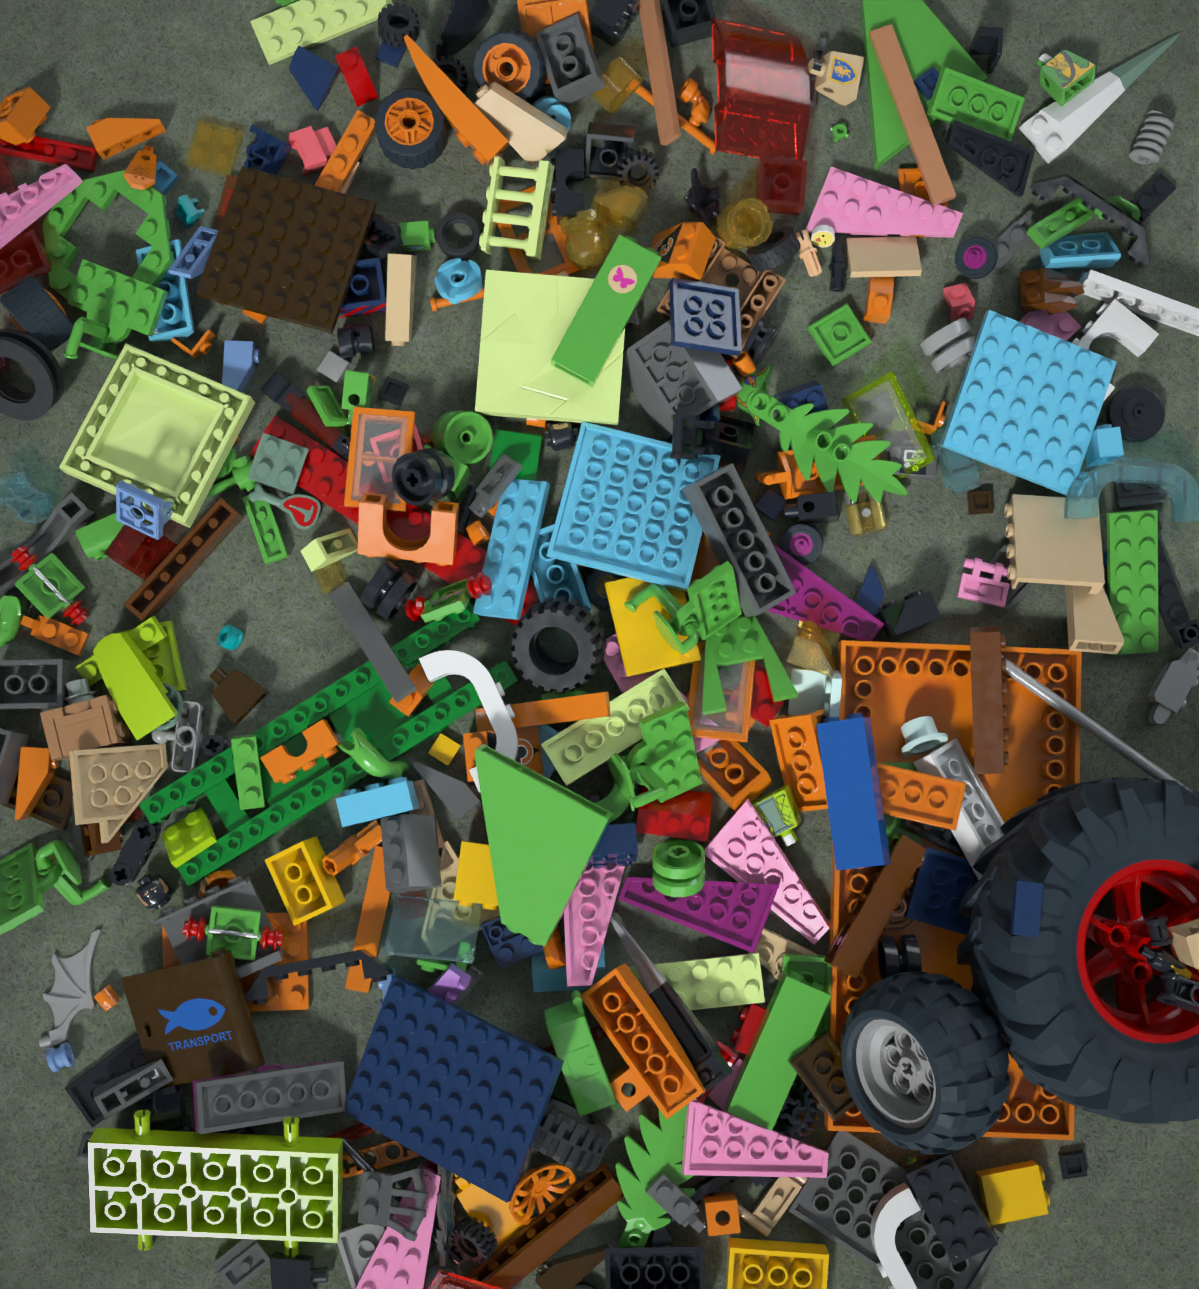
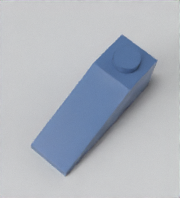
M200 226L168 269L169 273L186 278H194L203 274L219 230Z
M225 340L222 384L243 393L254 374L256 363H260L261 359L260 349H257L253 341Z

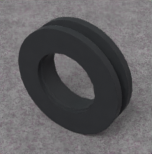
M0 330V357L12 358L21 363L30 372L36 388L35 393L22 392L10 385L0 371V413L18 420L38 419L45 415L62 396L64 379L59 363L49 349L36 338L17 330Z

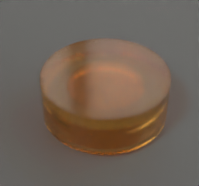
M433 430L419 435L423 444L433 441Z

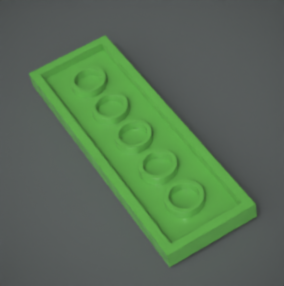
M1158 510L1107 512L1108 600L1124 638V644L1118 654L1110 655L1159 652Z

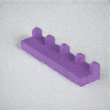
M451 963L427 991L453 1003L458 994L468 987L471 976Z

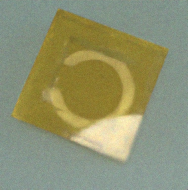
M335 562L314 572L324 594L337 589L345 583Z

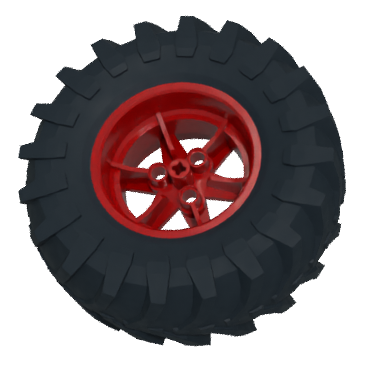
M1138 777L1104 778L1071 784L1056 789L1038 798L1036 804L1018 811L1000 827L1004 836L987 846L974 863L972 868L983 876L965 893L960 902L958 915L970 918V929L957 948V965H971L973 977L971 992L983 1002L984 1008L990 1016L994 1017L1008 1053L1016 1061L1027 1081L1035 1086L1039 1084V1086L1058 1096V1099L1083 1108L1085 1111L1120 1121L1137 1124L1168 1123V1121L1185 1122L1199 1119V1014L1158 1001L1156 997L1160 993L1161 988L1146 1003L1145 984L1151 980L1152 973L1161 976L1162 972L1152 968L1147 962V958L1138 953L1139 947L1143 944L1151 949L1159 948L1164 950L1161 946H1149L1148 941L1151 939L1148 926L1144 924L1143 919L1167 915V928L1199 919V794L1186 789L1185 786L1180 785L1174 780L1162 779L1160 782L1159 779ZM1015 880L1044 884L1039 937L1010 934ZM1141 882L1154 888L1164 901L1163 904L1145 915H1142L1140 906ZM1111 888L1114 920L1093 914L1101 899ZM1115 930V938L1112 940L1111 934ZM1086 937L1101 947L1087 959L1085 958ZM1186 965V968L1192 974L1190 980L1199 983V969ZM1137 967V974L1134 976V969ZM1112 975L1115 976L1117 1009L1102 1000L1093 988L1099 980ZM1193 992V998L1197 1002V996Z

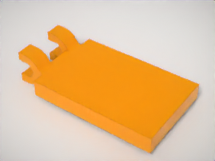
M454 1174L456 1177L455 1182L459 1187L456 1190L458 1199L472 1219L474 1217L478 1218V1222L483 1221L485 1227L489 1226L491 1228L490 1233L494 1232V1238L498 1242L496 1250L526 1226L514 1220L509 1210V1202L502 1201ZM516 1196L515 1205H518L520 1201ZM522 1209L520 1211H517V1213L520 1216H523L526 1213L525 1209Z

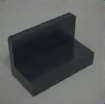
M979 26L970 44V54L988 55L987 73L993 72L1002 56L1003 27Z

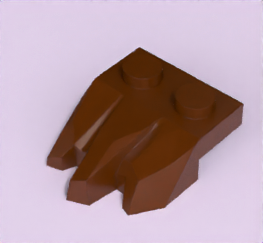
M1048 268L1020 272L1021 308L1023 313L1047 309L1048 315L1066 312L1078 307L1073 297L1085 293L1080 281H1075L1074 278Z

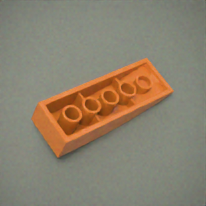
M406 35L404 40L417 72L428 93L433 97L444 117L457 132L455 134L456 138L465 148L470 146L473 149V156L480 164L483 165L486 162L490 166L494 162V157L500 156L509 147V141L421 48Z
M626 963L615 968L581 994L583 1002L666 1119L705 1092L694 1067L678 1039Z

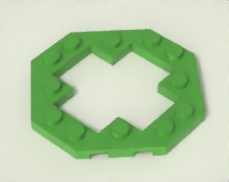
M125 170L82 180L83 183L51 208L42 222L50 287L69 300L76 275L70 272L68 268L78 255L80 249L67 241L64 236L88 200L107 211L118 192L148 213L135 234L152 245V248L132 278L157 287L174 262L173 251L170 249L169 239H171L169 220L166 218L165 207H167V202L164 195L151 186L145 190L131 188L124 178Z

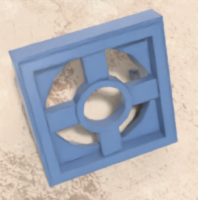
M121 480L116 484V520L159 540L163 536V525L173 514V511L170 510L173 503L170 501L164 502V500L137 488L136 485L128 484ZM143 502L151 506L154 515L147 512ZM133 507L139 509L142 512L143 517L137 515ZM146 519L152 522V524L144 523L143 520Z

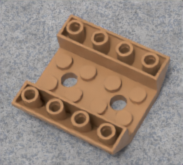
M716 237L702 279L684 280L730 287L726 284L725 279L731 275L738 278L739 284L731 288L739 289L743 350L753 328L760 318L765 315L786 282V279L771 270L764 272L755 271L751 264L726 250V242ZM670 289L656 309L667 321L671 320ZM722 354L724 356L731 357L734 359H737L738 357L735 355Z

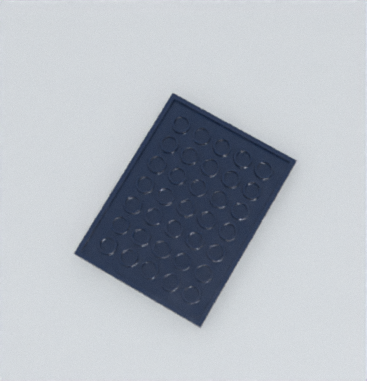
M393 976L346 1099L345 1111L343 1112L507 1203L512 1199L564 1061L399 976Z

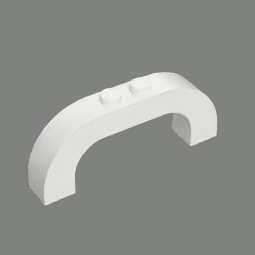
M444 650L419 658L430 682H434L447 675L456 674L468 678L473 683L496 734L497 745L495 750L515 760L518 751V737L512 721L515 718V714L510 704L505 706L502 696H505L500 682L495 684L488 670L477 659L466 653ZM476 766L469 771L478 791L481 792Z
M905 1182L885 1194L875 1208L871 1221V1240L876 1255L880 1260L876 1265L883 1278L889 1277L892 1285L888 1286L889 1289H917L895 1245V1233L900 1223L907 1217L920 1211L913 1194Z

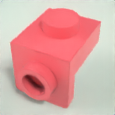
M966 283L943 288V296L951 311L950 320L952 323L961 318L966 320L974 318L975 300Z

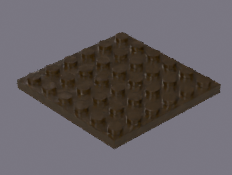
M242 166L196 291L197 296L333 334L377 207L376 203Z

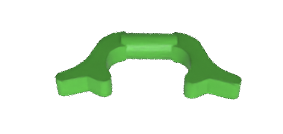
M1117 195L1107 199L1139 221L1140 210L1136 205ZM1095 208L1093 210L1095 214L1098 215L1099 219H1103L1101 216L1103 213Z

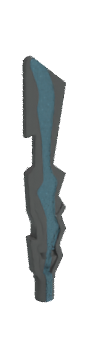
M438 1165V1175L442 1174L441 1191L437 1193V1216L439 1221V1229H436L437 1249L440 1253L439 1265L446 1267L449 1265V1253L452 1247L450 1236L455 1229L454 1217L456 1213L453 1205L456 1195L451 1191L454 1173Z

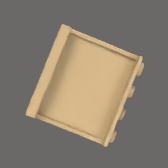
M1013 494L1010 502L1006 503L1004 508V516L1008 517L1005 536L1009 538L1006 557L1010 559L1007 577L1011 580L1012 589H1015L1019 582L1088 586V594H1099L1105 579L1098 500Z

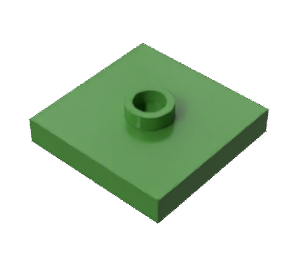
M848 303L807 327L808 332L831 368L872 344L871 339Z

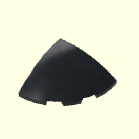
M488 0L451 1V13L444 15L440 27L442 43L439 42L436 45V58L438 61L441 60L440 56H445V59H448V55L453 56L461 51L482 31L493 15Z

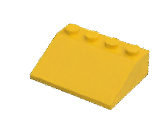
M630 577L605 583L627 677L684 666L701 660L697 644L682 655L673 650L657 629L653 612L656 610L660 612L666 621L670 620L671 617L653 596L636 608V612H631L625 607V602H628L633 596L652 584ZM665 586L681 607L687 603L684 591ZM677 634V637L680 640V642H683L688 638V636H681L680 634Z
M728 1238L726 1289H827L829 1264L827 1247L825 1244Z

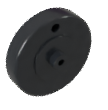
M1138 385L1128 386L1117 392L1109 401L1106 409L1107 424L1112 425V428L1120 427L1123 441L1140 443L1156 435L1162 428L1165 420V408L1162 400L1153 390Z

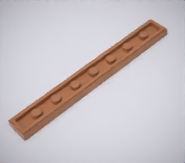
M640 0L638 6L660 145L667 146L680 137L681 132L660 0Z
M892 24L870 31L869 38L932 205L955 199L956 193Z

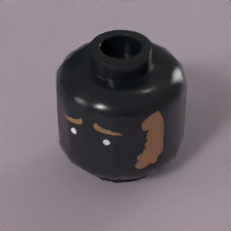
M552 420L548 422L547 428H544L547 447L551 446L552 450L571 449L575 446V439H578L579 433L577 425H572V422Z
M148 873L137 881L139 886L135 893L147 909L154 908L158 910L171 900L172 888L162 875L155 874L151 876Z

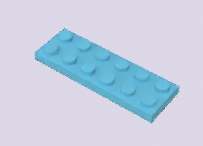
M514 479L499 498L482 571L491 579L492 589L488 596L482 594L481 598L476 599L473 613L479 616L520 620L550 484L548 482Z

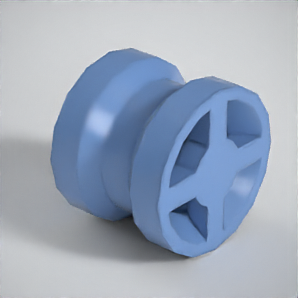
M67 1042L61 1044L59 1048L55 1049L52 1047L46 1050L47 1063L53 1072L59 1071L63 1066H73L75 1063L71 1046Z

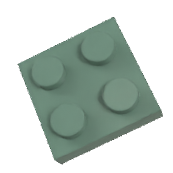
M263 433L247 479L293 494L308 449Z

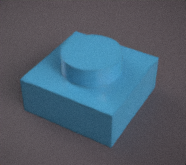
M159 161L156 165L155 184L152 186L165 196L180 178Z

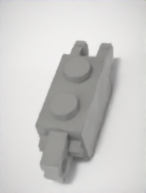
M1189 647L1185 649L1178 660L1165 663L1147 695L1149 702L1153 704L1147 717L1150 725H1162L1169 718L1170 714L1183 710L1187 703L1185 699L1187 694L1195 689L1199 681L1197 679L1199 671L1196 670L1199 664V652Z

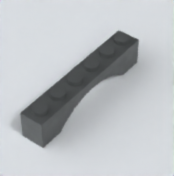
M71 492L54 508L44 525L23 547L30 546L28 552L31 555L38 554L35 562L38 564L49 554H54L76 533V530L83 527L96 513L80 496ZM13 556L0 564V599L3 596H9L16 590L15 582L29 572L28 569L18 570L20 564L17 561L11 562L14 558Z

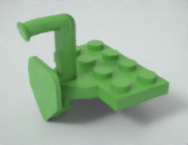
M82 259L67 304L87 311L86 318L80 317L74 323L66 351L63 355L70 359L78 358V347L82 346L107 357L118 359L119 355L115 354L118 344L128 337L132 329L153 337L168 292ZM83 332L93 337L91 345L81 341Z
M728 561L722 565L715 566L702 579L695 580L687 588L690 601L682 607L664 585L652 583L633 596L628 602L624 603L629 611L636 612V608L653 596L671 617L670 620L666 621L660 612L654 611L653 616L657 629L671 648L682 655L697 644L699 636L704 641L742 614L734 569ZM677 634H680L681 636H688V638L683 642H680V640L677 637Z
M682 701L640 719L639 725L643 740L633 747L629 755L619 756L617 753H614L607 761L621 793L630 801L632 811L654 800L662 803L703 784L687 708ZM632 781L646 786L649 791L635 796Z
M53 840L39 850L33 843H30L0 860V935L43 912V894L53 886L70 904L81 905L106 889H110L111 884L106 878L101 877L98 883L81 892L76 886L82 883L80 863L76 861L74 851L64 840Z

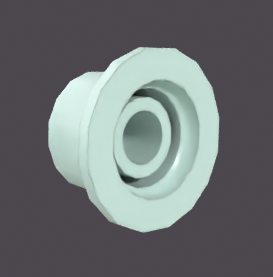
M931 716L913 719L901 727L906 745L901 750L904 756H917L928 753L948 741L947 734L938 733Z

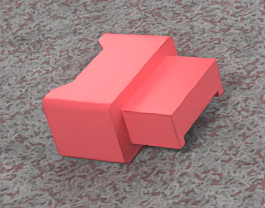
M309 126L289 133L288 143L291 148L297 150L304 164L302 169L303 175L305 176L324 169L336 148L335 141L328 127L313 131L312 127Z

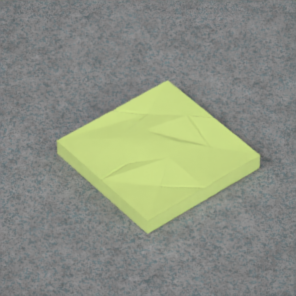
M486 270L475 413L490 416L582 423L583 421L591 424L618 425L625 329L593 387L551 365V359L595 279Z
M125 344L59 468L66 474L116 495V484L121 480L128 484H134L137 488L164 500V502H172L173 506L170 510L173 513L170 519L190 528L255 402L251 396L129 344ZM143 502V506L146 509L153 511L150 505Z

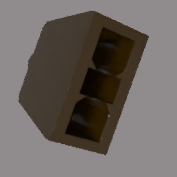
M219 666L210 674V677L218 684L211 694L234 724H239L269 693L266 688L237 669L227 674Z

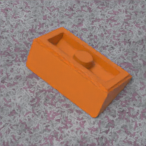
M558 925L545 947L543 946L545 958L551 970L566 966V954Z

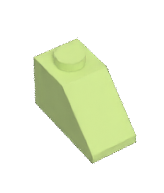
M348 528L314 539L301 550V553L312 572L327 567L358 551V542L351 529Z

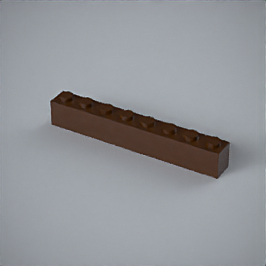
M602 1163L596 1170L591 1172L493 1252L483 1265L479 1264L450 1289H512L624 1197L618 1177Z

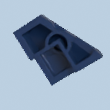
M299 45L289 67L290 73L298 82L313 108L319 111L329 95V88L340 72L339 68Z
M252 124L250 132L256 133L254 144L247 145V159L244 167L276 175L291 146Z

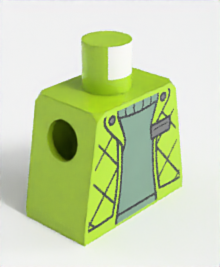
M789 784L751 803L773 837L780 835L786 846L799 840L793 828L798 826L802 820Z

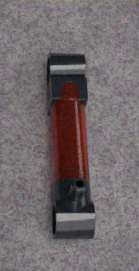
M275 372L260 390L348 462L351 433L344 427H326L312 401L284 377ZM364 443L363 454L365 452H372L374 454V451Z

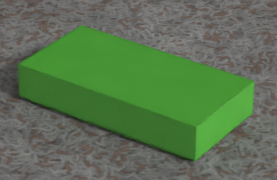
M310 385L306 392L325 426L345 427L348 419L330 387Z

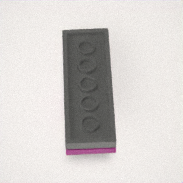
M337 1059L296 1066L285 1064L266 1065L235 1075L194 1080L193 1095L196 1132L205 1134L280 1122L289 1116H292L291 1120H293L294 1116L305 1118L345 1111L346 1102L344 1061Z

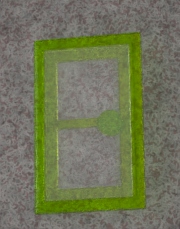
M890 371L842 399L846 409L849 410L853 423L870 422L873 424V427L861 437L876 435V440L890 441L891 444L878 454L879 460L889 461L891 447L893 448L905 471V475H892L897 480L936 461L894 371Z

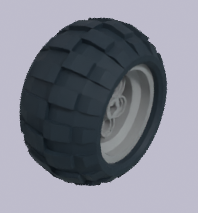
M902 972L874 983L856 1000L849 1011L850 1014L846 1019V1025L841 1036V1063L849 1092L866 1121L876 1131H880L891 1143L906 1150H920L921 1154H947L971 1145L977 1138L984 1136L1001 1115L999 1111L1007 1101L1010 1084L1007 1068H1009L1010 1062L1007 1047L1003 1043L998 1024L994 1017H991L985 1010L983 1002L968 989H963L954 979L942 974H927V972Z

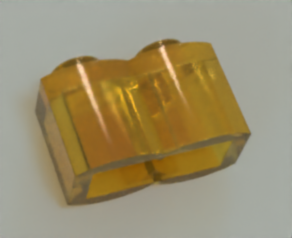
M619 56L608 64L607 70L602 75L606 87L591 95L610 114H614L622 107L627 98L638 89L644 79Z

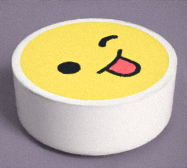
M828 225L816 226L812 230L811 241L817 247H829L835 241V231Z

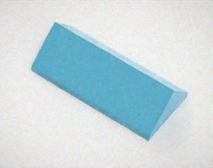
M179 239L170 241V249L173 251L174 261L182 251L181 240ZM152 246L136 250L138 267ZM168 270L157 288L167 291L168 294L153 337L149 336V341L172 342V338L181 342L185 341L194 332L186 277L170 274Z
M555 524L540 529L531 568V574L540 602L542 603L544 599L550 597L554 601L558 597H566L567 602L575 599L579 601L578 605L582 608L585 605L591 609L589 613H592L593 611L578 564L547 557Z

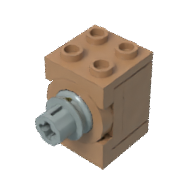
M86 678L66 683L69 697L65 698V701L68 702L67 706L40 713L51 760H70L69 751L114 748L130 743L129 738L132 737V732L127 724H125L115 705V700L109 695L95 698L96 691L90 690L89 682Z

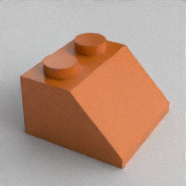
M30 87L6 95L0 103V139L14 145L23 142L29 143L36 135L35 129L46 121L48 117L46 113L51 107Z

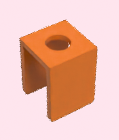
M627 1063L617 1070L609 1080L614 1097L626 1112L649 1095ZM632 1083L636 1088V1092L631 1096H626L622 1092L623 1084Z
M733 1191L721 1192L713 1196L708 1194L702 1198L706 1210L707 1223L705 1225L708 1236L741 1233L738 1204ZM723 1210L729 1213L730 1220L716 1222L715 1217L719 1211Z

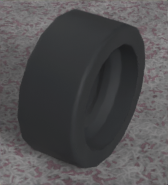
M453 212L446 215L439 222L436 230L437 242L441 251L446 256L453 259H466L473 256L479 249L480 228L476 220L469 214ZM455 223L465 224L472 231L473 238L471 243L462 249L450 247L445 240L447 229Z

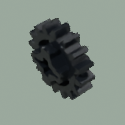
M794 1083L791 1086L776 1122L780 1123L777 1129L784 1131L783 1134L798 1139L801 1136L807 1137L808 1130L815 1131L814 1122H820L819 1118L816 1117L818 1113L822 1112L821 1109L817 1108L819 1102L806 1085Z

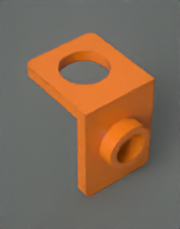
M208 329L192 350H189L174 338L171 341L197 361L202 354L206 355L212 347L211 342L216 336Z
M946 401L941 402L933 425L911 418L907 427L933 436L937 426L942 427L946 414L942 412Z

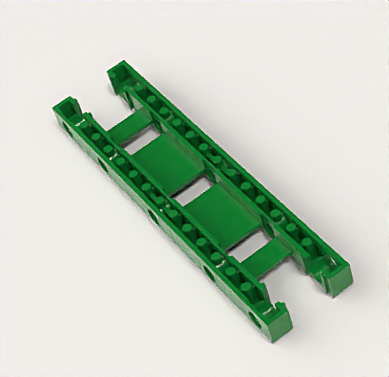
M468 602L467 608L461 613H451L442 620H434L392 646L391 649L403 668L408 666L414 669L418 664L422 666L419 658L437 651L446 644L451 645V641L454 640L453 637L468 628L470 630L472 628L474 630L477 629L476 626L482 622L478 615L473 613L474 609L470 602ZM506 660L500 664L497 662L495 664L496 667L488 671L495 684L500 682L504 692L519 683ZM368 661L250 734H256L263 792L265 799L270 805L265 811L250 819L245 809L240 810L239 799L228 783V780L231 779L230 776L235 774L232 746L139 803V806L150 824H159L168 821L167 818L170 817L169 813L182 806H192L194 801L205 794L207 795L229 833L177 868L188 887L193 886L212 872L220 870L371 775L359 766L352 757L332 768L327 758L325 759L322 756L316 760L317 765L307 771L301 769L296 772V778L286 784H283V782L275 783L261 760L262 756L280 745H285L291 755L295 757L301 756L307 749V740L302 732L321 719L328 717L343 741L349 740L353 743L354 739L350 734L353 729L360 728L371 745L390 762L401 757L483 704L472 682L454 691L447 678L442 677L436 680L427 692L434 705L415 717L413 714L408 717L389 703L392 695L371 662Z

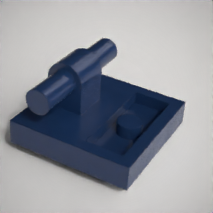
M500 915L484 921L480 925L499 969L544 951L542 945H535L528 940V937L521 933H513L508 930L506 925L501 923Z

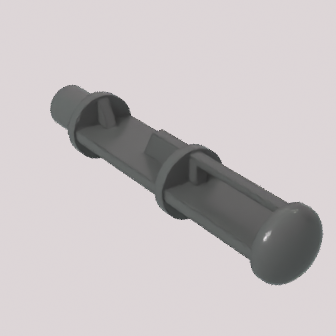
M818 39L817 47L813 51V59L819 61L822 56L827 54V39ZM810 73L803 106L813 109L816 107L818 91L814 87L816 75Z

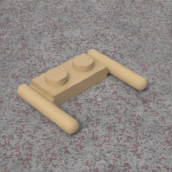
M776 1177L752 1213L738 1204L739 1217L767 1237L808 1177Z

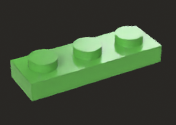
M1078 197L1031 226L1027 234L1041 249H1044L1092 219L1095 212L1082 204L1083 200Z
M249 495L242 497L265 564L268 565L288 558L289 555L271 504L262 500L252 502L249 499Z
M256 734L231 737L240 810L265 807Z

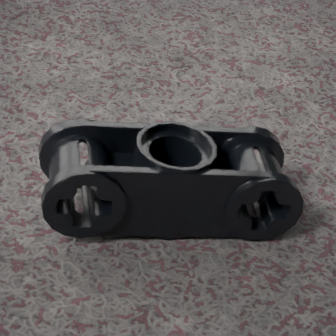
M141 821L134 827L110 872V879L115 885H128L136 880L160 836L158 824ZM149 827L148 831L151 832V835L145 836L146 832L143 831V828ZM126 870L125 874L128 877L125 879H122L123 875L120 873V871Z
M1162 972L1161 991L1157 994L1156 999L1162 1003L1174 1005L1199 1014V983L1186 979L1176 973ZM1193 992L1197 996V1002L1193 998Z

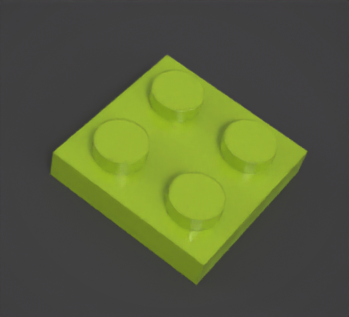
M202 807L191 812L161 833L170 862L175 868H178L217 842L208 815Z

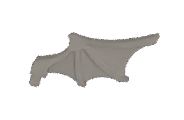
M101 929L91 934L87 945L77 954L65 958L53 954L52 964L55 969V981L50 992L43 994V999L48 1002L53 1011L54 1029L49 1031V1036L39 1038L40 1047L54 1046L68 1040L71 1024L77 1013L82 1009L89 1008L93 1010L95 1008L91 985V970Z

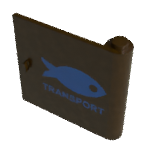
M220 947L212 950L211 956L205 959L121 978L146 1063L149 1064L162 1059L173 1078V1081L162 1087L245 1072L265 1064L231 950Z

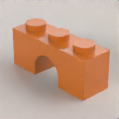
M322 719L302 732L307 740V749L301 756L295 757L291 755L285 745H280L261 757L275 783L283 782V784H286L296 778V772L301 769L307 771L316 766L317 759L322 756L326 759L338 752L336 748L340 742L327 720Z

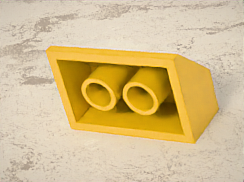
M317 836L304 840L265 859L294 926L346 902L335 876L327 874L323 869L322 859L326 855Z

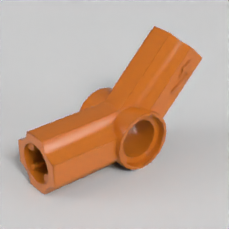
M377 819L374 820L358 834H353L342 842L337 849L327 854L322 859L323 869L327 874L335 876L349 865H355L362 857L367 856L372 848L381 843V823Z

